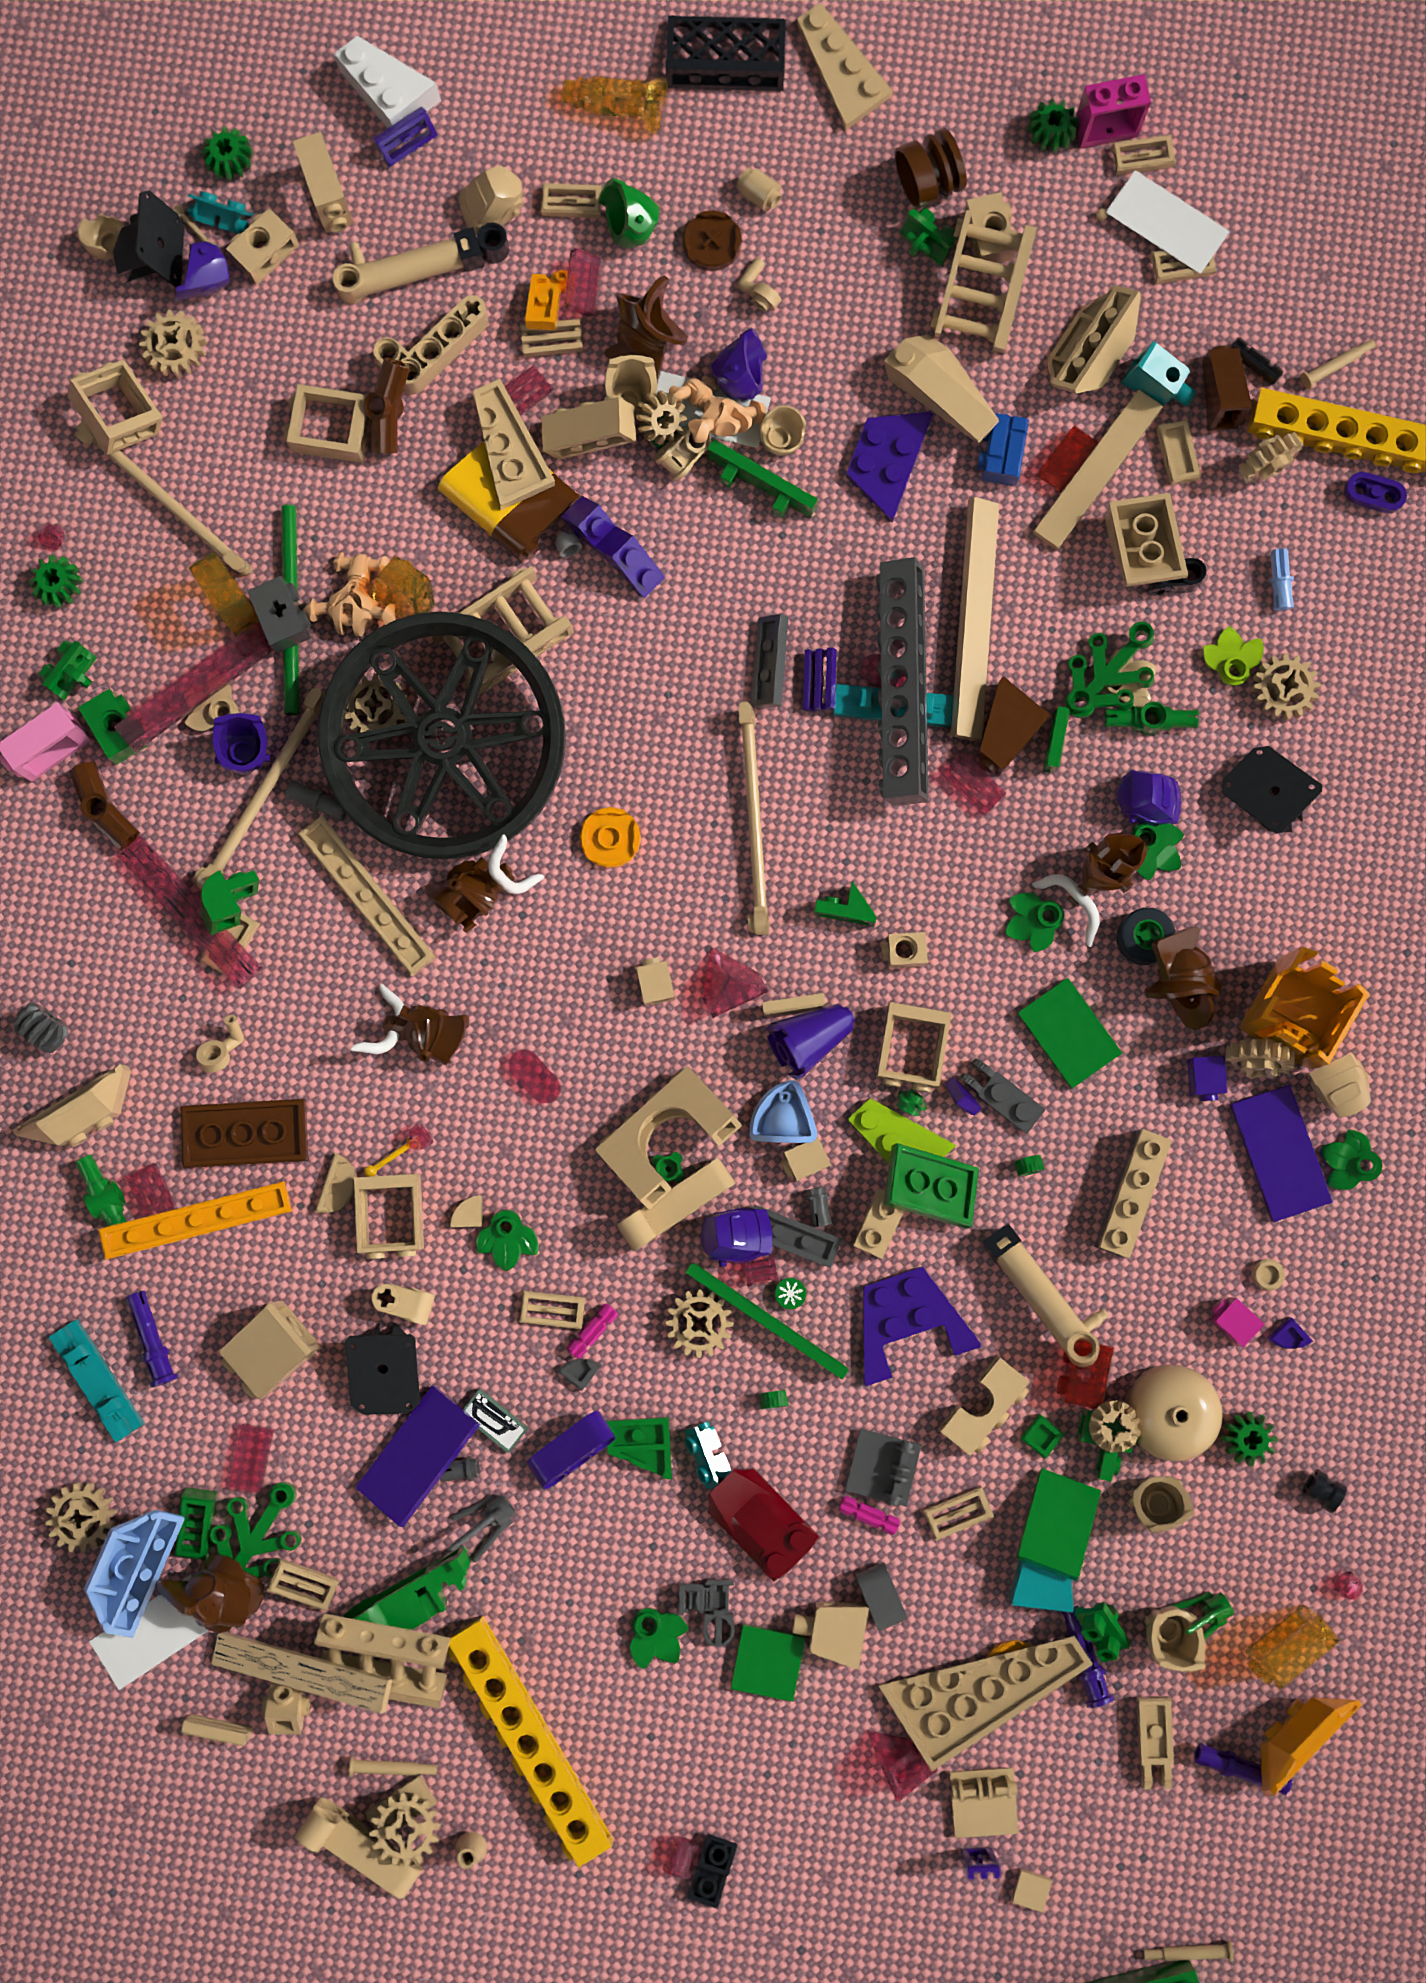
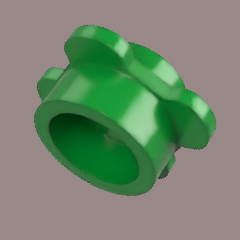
M909 1089L906 1092H898L899 1101L896 1106L904 1112L919 1116L921 1110H926L927 1103L923 1101L924 1097L919 1093Z
M674 1152L671 1156L664 1157L656 1155L652 1159V1164L655 1166L656 1171L666 1182L675 1181L680 1183L685 1178L680 1164L683 1158L679 1153ZM666 1166H671L670 1172L665 1170Z

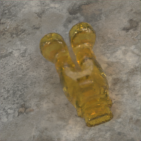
M594 76L585 79L584 77H578L577 81L565 79L561 93V102L573 104L575 109L580 108L599 116L630 117L635 119L640 117L644 120L645 127L649 133L659 134L662 120L661 107H664L666 103L668 85L667 80L664 78H655L646 83H643V80L640 79L631 80L604 76Z

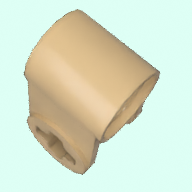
M683 426V433L677 432L674 435L675 441H669L665 444L653 460L657 464L661 463L671 473V479L674 482H678L691 470L693 464L709 447L711 443L710 433L706 442L697 443L696 446L692 447L689 443V435L691 434L689 426Z
M383 1284L374 1290L372 1303L381 1312L399 1316L407 1321L427 1325L435 1294L410 1287L405 1288L394 1284ZM390 1289L391 1296L395 1297V1301L388 1303L386 1307L383 1305L384 1300L379 1297L381 1293H386Z

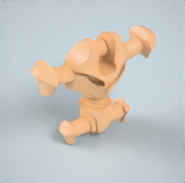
M706 375L702 377V380L689 379L682 387L678 388L673 385L669 389L670 394L672 393L677 396V403L687 399L695 408L702 409L703 416L701 419H693L688 423L696 443L706 442L709 432L724 437L743 433L752 424L757 425L762 422L767 414V408L758 401L751 400L748 407H742L731 399L713 396V392L717 390L716 381Z
M340 552L333 561L336 571L349 570L347 585L331 595L329 602L317 603L312 597L303 609L309 621L312 622L318 621L319 615L328 614L333 620L339 635H345L347 626H353L355 636L362 637L368 626L372 623L373 618L382 620L385 625L396 620L395 604L390 603L386 608L378 607V602L371 598L365 590L367 584H370L371 571L381 572L382 575L389 572L388 557L382 556L381 560L371 559V557L365 554H357L351 558L344 557V554Z

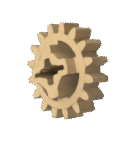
M171 309L167 310V317L164 318L159 313H156L157 321L155 323L150 320L146 322L150 328L149 331H141L142 337L146 340L139 343L141 349L145 351L142 354L146 362H150V366L154 371L160 369L166 377L170 371H173L176 377H180V370L183 369L190 374V366L192 364L198 367L201 365L197 359L198 356H206L205 350L201 347L207 345L206 338L202 336L205 333L200 324L197 325L192 315L187 318L181 310L177 316H174Z
M1295 432L1288 433L1283 438L1276 435L1273 438L1266 439L1247 454V462L1240 466L1238 472L1247 484L1251 481H1256L1260 477L1263 481L1270 477H1275L1295 461L1293 458L1294 454L1300 451L1304 445Z
M1284 653L1280 661L1274 655L1269 659V664L1264 662L1259 667L1261 672H1257L1253 676V679L1259 682L1251 688L1252 692L1259 693L1254 702H1263L1264 706L1261 712L1265 713L1271 710L1272 719H1276L1279 714H1282L1283 720L1288 721L1292 713L1298 719L1303 715V710L1306 712L1313 708L1311 702H1315L1319 698V695L1313 692L1321 686V683L1313 682V678L1318 672L1308 671L1311 664L1309 661L1303 665L1300 664V655H1296L1293 660H1289L1288 653ZM1277 669H1285V672L1282 674H1271V672ZM1286 679H1288V680H1287V684H1288V685H1287V689L1290 690V691H1289L1287 694L1284 695V693H1285V691H1284L1285 685H1283L1282 683H1283ZM1290 700L1301 701L1296 705L1286 706Z
M374 673L371 681H368L364 675L362 677V684L356 686L347 707L349 713L346 714L345 721L352 722L350 729L353 732L360 729L361 733L394 726L398 722H407L396 702L384 698L383 690L387 692L388 690L383 682L380 681L377 673ZM397 682L396 684L398 685L399 689L401 690L402 687H401L400 684ZM368 691V693L364 697L360 698L365 692ZM402 692L405 698L408 699L406 693ZM378 700L381 707L376 709L374 716L370 708L375 707V702ZM357 714L367 716L369 725L362 723L358 719ZM389 716H392L391 719H390L388 722H386L385 724H383V722H384Z
M1247 1038L1240 1040L1239 1044L1232 1042L1230 1046L1226 1047L1225 1065L1230 1066L1231 1070H1239V1073L1244 1074L1248 1078L1266 1077L1272 1079L1280 1076V1073L1289 1074V1070H1294L1295 1051H1291L1289 1046L1281 1047V1043H1276V1040L1270 1038Z
M702 1289L698 1290L695 1297L692 1296L690 1291H687V1300L683 1301L677 1297L675 1301L679 1307L677 1309L669 1308L668 1310L674 1316L673 1319L665 1321V1325L673 1326V1330L667 1334L668 1338L676 1337L678 1340L674 1347L678 1348L684 1345L686 1347L684 1355L688 1356L691 1350H696L697 1358H701L703 1350H707V1353L713 1356L712 1347L716 1345L718 1348L723 1349L724 1345L721 1339L731 1338V1335L725 1330L726 1327L734 1326V1322L726 1320V1316L730 1315L732 1311L731 1309L723 1310L721 1308L725 1302L723 1298L717 1302L713 1300L715 1295L713 1291H711L708 1297L703 1296ZM704 1302L710 1306L705 1310H695L690 1304ZM689 1312L698 1318L705 1316L707 1318L705 1325L711 1334L700 1328L696 1331L693 1330L694 1321ZM681 1313L687 1318V1328L682 1333L678 1326ZM717 1314H719L721 1319V1327L718 1334L712 1328V1319ZM694 1337H705L709 1343L699 1345L689 1341Z
M77 1482L73 1484V1490L66 1486L61 1489L63 1496L57 1494L51 1498L56 1506L46 1508V1512L52 1514V1519L45 1521V1525H53L54 1530L50 1532L49 1537L59 1536L58 1547L68 1543V1552L76 1551L79 1546L81 1553L89 1551L90 1545L94 1549L101 1546L100 1539H106L109 1533L107 1529L113 1528L117 1524L110 1520V1516L116 1514L117 1509H109L108 1505L114 1499L113 1497L103 1498L105 1488H100L95 1492L94 1483L86 1484L83 1489L82 1483ZM71 1499L69 1502L70 1508L66 1513L62 1514L66 1503ZM89 1499L93 1500L98 1508L90 1503ZM78 1513L80 1515L92 1516L84 1522L81 1519L77 1520V1518L71 1519V1517ZM100 1521L97 1531L91 1536L94 1524ZM65 1527H66L67 1529H69L71 1532H73V1535H71V1534L65 1529Z
M405 1791L401 1792L399 1801H396L392 1795L389 1796L388 1807L382 1804L378 1806V1810L382 1814L381 1817H372L371 1822L378 1825L377 1828L370 1830V1836L378 1837V1840L372 1847L373 1849L383 1848L382 1860L386 1859L389 1855L392 1856V1866H396L399 1859H404L405 1867H409L411 1858H415L418 1863H421V1853L424 1851L431 1855L433 1849L429 1843L438 1842L439 1836L434 1834L433 1830L440 1828V1822L432 1821V1818L438 1812L436 1809L430 1811L426 1809L430 1802L429 1799L424 1800L422 1803L417 1802L418 1793H414L411 1800L407 1799ZM410 1807L418 1810L425 1820H417L410 1813ZM398 1808V1817L394 1822L384 1825L387 1816ZM403 1814L406 1816L408 1826L414 1827V1830H411L409 1833L407 1844H405V1837H403L402 1832L396 1831L397 1828L401 1827ZM426 1834L421 1845L413 1850L412 1842L416 1837ZM385 1838L395 1840L400 1845V1851L392 1848Z

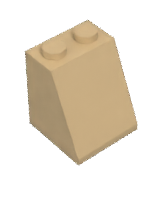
M282 1300L269 1303L219 1353L223 1356L221 1362L231 1374L236 1372L244 1381L241 1384L244 1391L250 1397H257L261 1400L266 1398L323 1347Z

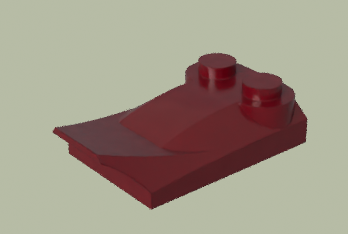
M754 1467L748 1470L734 1468L707 1495L709 1499L708 1513L755 1561L764 1574L769 1576L774 1582L787 1574L811 1550L819 1538L814 1529Z

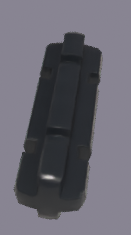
M1238 337L1229 349L1239 348L1242 363L1259 376L1263 374L1265 376L1263 379L1274 385L1282 376L1283 369L1276 364L1271 365L1270 359L1254 347H1247L1248 343Z

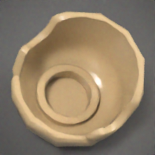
M100 213L97 219L89 221L86 218L81 221L77 229L78 239L92 257L108 260L114 258L113 248L121 228L125 226L116 217L105 216Z
M789 405L774 407L765 415L760 425L759 435L763 447L768 452L778 456L792 454L804 441L806 421L798 409Z

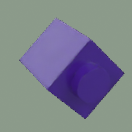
M1225 1056L1193 1057L1187 1059L1190 1097L1199 1096L1200 1102L1218 1101V1095L1228 1093Z

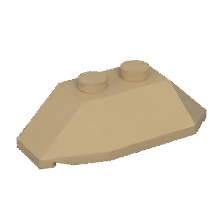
M1114 285L1107 290L1108 293L1094 299L1078 311L1047 359L1050 382L1053 387L1078 394L1102 388L1135 339L1141 299L1139 291Z
M122 1064L117 1065L99 1078L12 1130L15 1136L58 1146H70L73 1148L82 1144L88 1139L86 1137L88 1133L95 1129L102 1131L114 1123L113 1118L121 1113L131 1074L130 1068Z

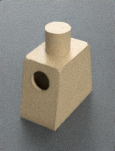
M816 1602L813 1617L795 1614L792 1633L810 1637L808 1646L810 1653L859 1670L869 1607L865 1602Z

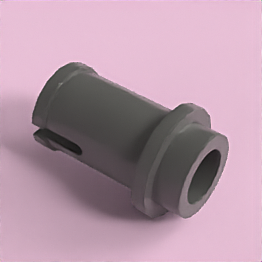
M825 1187L808 1189V1196H805V1200H809L813 1222L812 1227L832 1224L827 1196H830L829 1192H826Z
M467 1456L466 1460L453 1461L440 1478L441 1483L460 1479H468L469 1482L474 1481V1478L480 1476L478 1459H472L471 1456Z

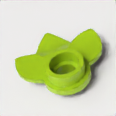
M1228 626L1221 633L1217 646H1203V657L1208 667L1219 672L1221 680L1230 686L1243 684L1250 675V669L1260 664L1264 652L1261 638L1250 640L1244 644L1242 638L1231 626ZM1235 667L1239 672L1238 676H1232L1229 673V668Z

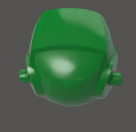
M611 178L605 183L598 197V203L605 206L607 222L614 242L626 248L643 246L657 226L659 206L646 194L626 185L621 180Z

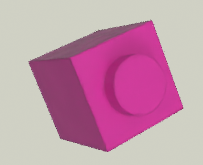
M1229 1297L1227 1300L1222 1298L1211 1310L1214 1315L1209 1319L1236 1346L1245 1347L1265 1325L1241 1301L1234 1297Z

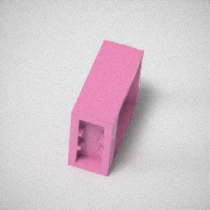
M57 702L0 742V752L2 753L0 761L9 772L13 771L17 777L23 776L33 782L91 742L92 739L77 717Z

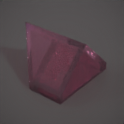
M711 947L702 999L712 1018L768 993V989L757 971Z
M866 1730L896 1801H901L938 1771V1769L931 1771L912 1739Z

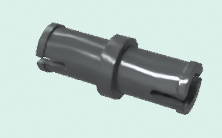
M295 780L289 784L286 791L287 799L308 806L309 810L314 813L322 812L339 821L346 818L347 814L336 798L326 795L325 790L320 788L314 790Z

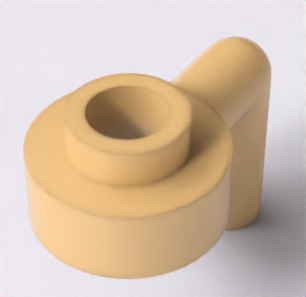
M756 257L738 281L737 286L739 290L752 296V303L763 312L767 310L774 311L781 302L779 294L763 282L752 283L765 266V262Z
M228 1015L224 1019L230 1034L223 1042L211 1040L198 1048L196 1058L204 1071L214 1073L224 1069L230 1061L229 1052L244 1041V1035L235 1015Z

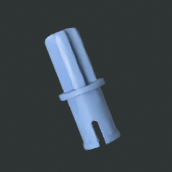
M1286 548L1274 549L1271 552L1273 578L1269 580V583L1272 584L1274 610L1293 609L1292 581H1294V577L1290 576L1288 550Z

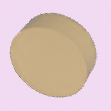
M1263 1259L1253 1266L1251 1277L1258 1288L1273 1291L1283 1284L1285 1271L1279 1262L1272 1259Z

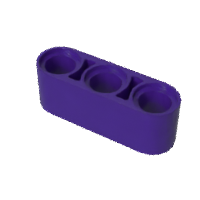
M597 1410L583 1417L531 1456L526 1463L542 1490H546L559 1483L610 1445L616 1437L600 1411Z

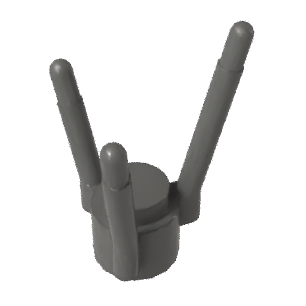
M492 1494L484 1501L451 1516V1519L455 1521L487 1507L483 1511L486 1518L450 1545L448 1548L450 1552L462 1546L490 1523L493 1527L499 1524L472 1557V1561L477 1562L504 1529L513 1523L511 1518L516 1515V1511L503 1494H500L498 1497Z

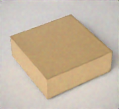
M1020 1868L1011 1897L1012 1903L1043 1913L1052 1879Z

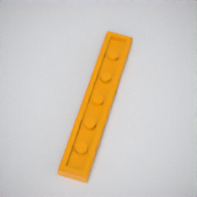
M282 1181L98 1229L105 1260L293 1211L286 1183Z

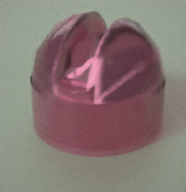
M46 524L38 535L40 544L50 550L60 549L65 539L64 529L59 524Z
M1346 1571L1335 1581L1334 1590L1344 1599L1355 1600L1361 1596L1363 1585L1353 1572Z

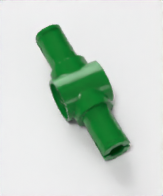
M1149 702L1144 706H1133L1129 710L1105 708L1104 718L1106 720L1104 721V727H1131L1132 730H1138L1145 735H1153L1158 731H1170L1171 728L1197 729L1199 718H1196V716H1199V710H1171L1170 706H1164L1159 702ZM1145 713L1155 714L1158 724H1149L1145 720Z
M92 1154L74 1162L87 1186L85 1188L87 1194L83 1198L91 1215L95 1219L100 1218L102 1222L105 1221L107 1226L127 1222L122 1213L125 1211L123 1206L126 1204L121 1189L115 1181H109L108 1178L103 1177Z

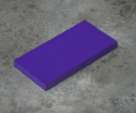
M1290 1084L1229 1104L1271 1222H1277L1333 1203Z
M432 1385L421 1399L420 1404L415 1407L355 1488L399 1527H404L480 1426V1423L439 1388Z

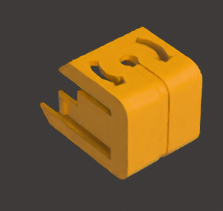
M1302 946L1278 958L1261 987L1262 991L1254 999L1239 1028L1255 1039L1270 1038L1276 1040V1043H1281V1047L1289 1046L1291 1051H1295L1296 1063L1306 1068L1314 1069L1329 1065L1369 993L1359 983L1342 990H1337L1344 987L1345 982L1334 976L1337 974L1338 969L1323 960L1319 964L1305 970L1298 967L1300 963L1316 957L1319 953ZM1285 1021L1291 1022L1318 1037V1043L1323 1047L1321 1051L1308 1053L1306 1052L1307 1048L1296 1043L1299 1037L1286 1029L1275 1032L1274 1027L1278 1022L1283 1024Z

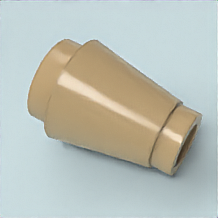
M467 1832L458 1838L455 1851L459 1865L462 1868L469 1869L484 1859L487 1853V1843L482 1835L476 1832Z

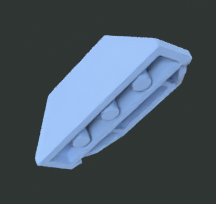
M153 1510L109 1530L84 1587V1592L104 1632L133 1638L153 1593L156 1581L160 1577L184 1522V1516L161 1510Z

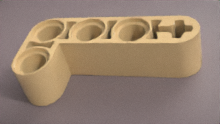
M466 296L409 352L393 338H381L376 342L373 349L379 368L381 369L384 360L382 358L386 353H396L392 359L404 362L409 365V373L414 372L417 374L413 380H406L403 392L410 395L418 394L485 330L489 322L485 303L478 296ZM451 331L459 332L456 338L449 339L446 337ZM429 352L438 353L434 359L429 360L425 358Z
M718 1157L673 1187L650 1210L645 1206L616 1226L633 1252H635L729 1189L736 1182Z
M320 1798L295 1834L298 1842L313 1852H319L322 1847L326 1848L390 1894L401 1899L405 1898L423 1870L420 1863L411 1858L409 1867H405L404 1859H399L397 1865L392 1866L393 1857L390 1855L382 1860L383 1848L373 1849L372 1847L378 1840V1837L370 1836V1830L372 1829L332 1801ZM385 1839L392 1848L400 1851V1848Z

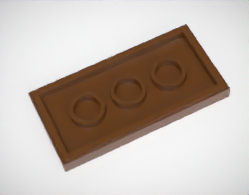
M306 1099L180 1106L183 1168L309 1161Z

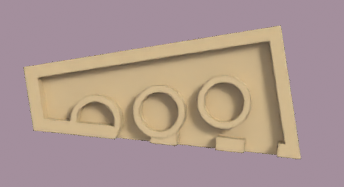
M501 379L473 390V397L500 510L555 486V480Z

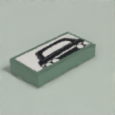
M481 1388L463 1409L480 1423L478 1429L508 1454L529 1429L527 1425Z

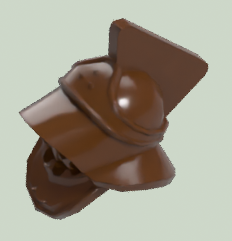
M666 276L655 280L643 298L616 293L620 318L617 320L618 327H616L618 343L604 351L605 356L609 359L627 355L653 358L657 381L660 378L667 344L684 346L688 340L687 334L663 309L664 295L669 283V278Z
M1191 926L1153 942L1152 948L1160 968L1157 970L1159 980L1146 987L1144 993L1147 998L1169 999L1184 1026L1196 1031L1208 1026L1213 1019L1214 1004L1211 996L1218 997L1223 985L1213 973L1215 969L1212 966L1210 957L1196 947L1200 929L1196 926Z
M225 1555L207 1557L189 1581L159 1579L155 1585V1589L181 1614L189 1616L201 1627L219 1634L230 1631L232 1627H242L246 1620L258 1611L264 1599L265 1587L258 1577L244 1572L238 1561Z

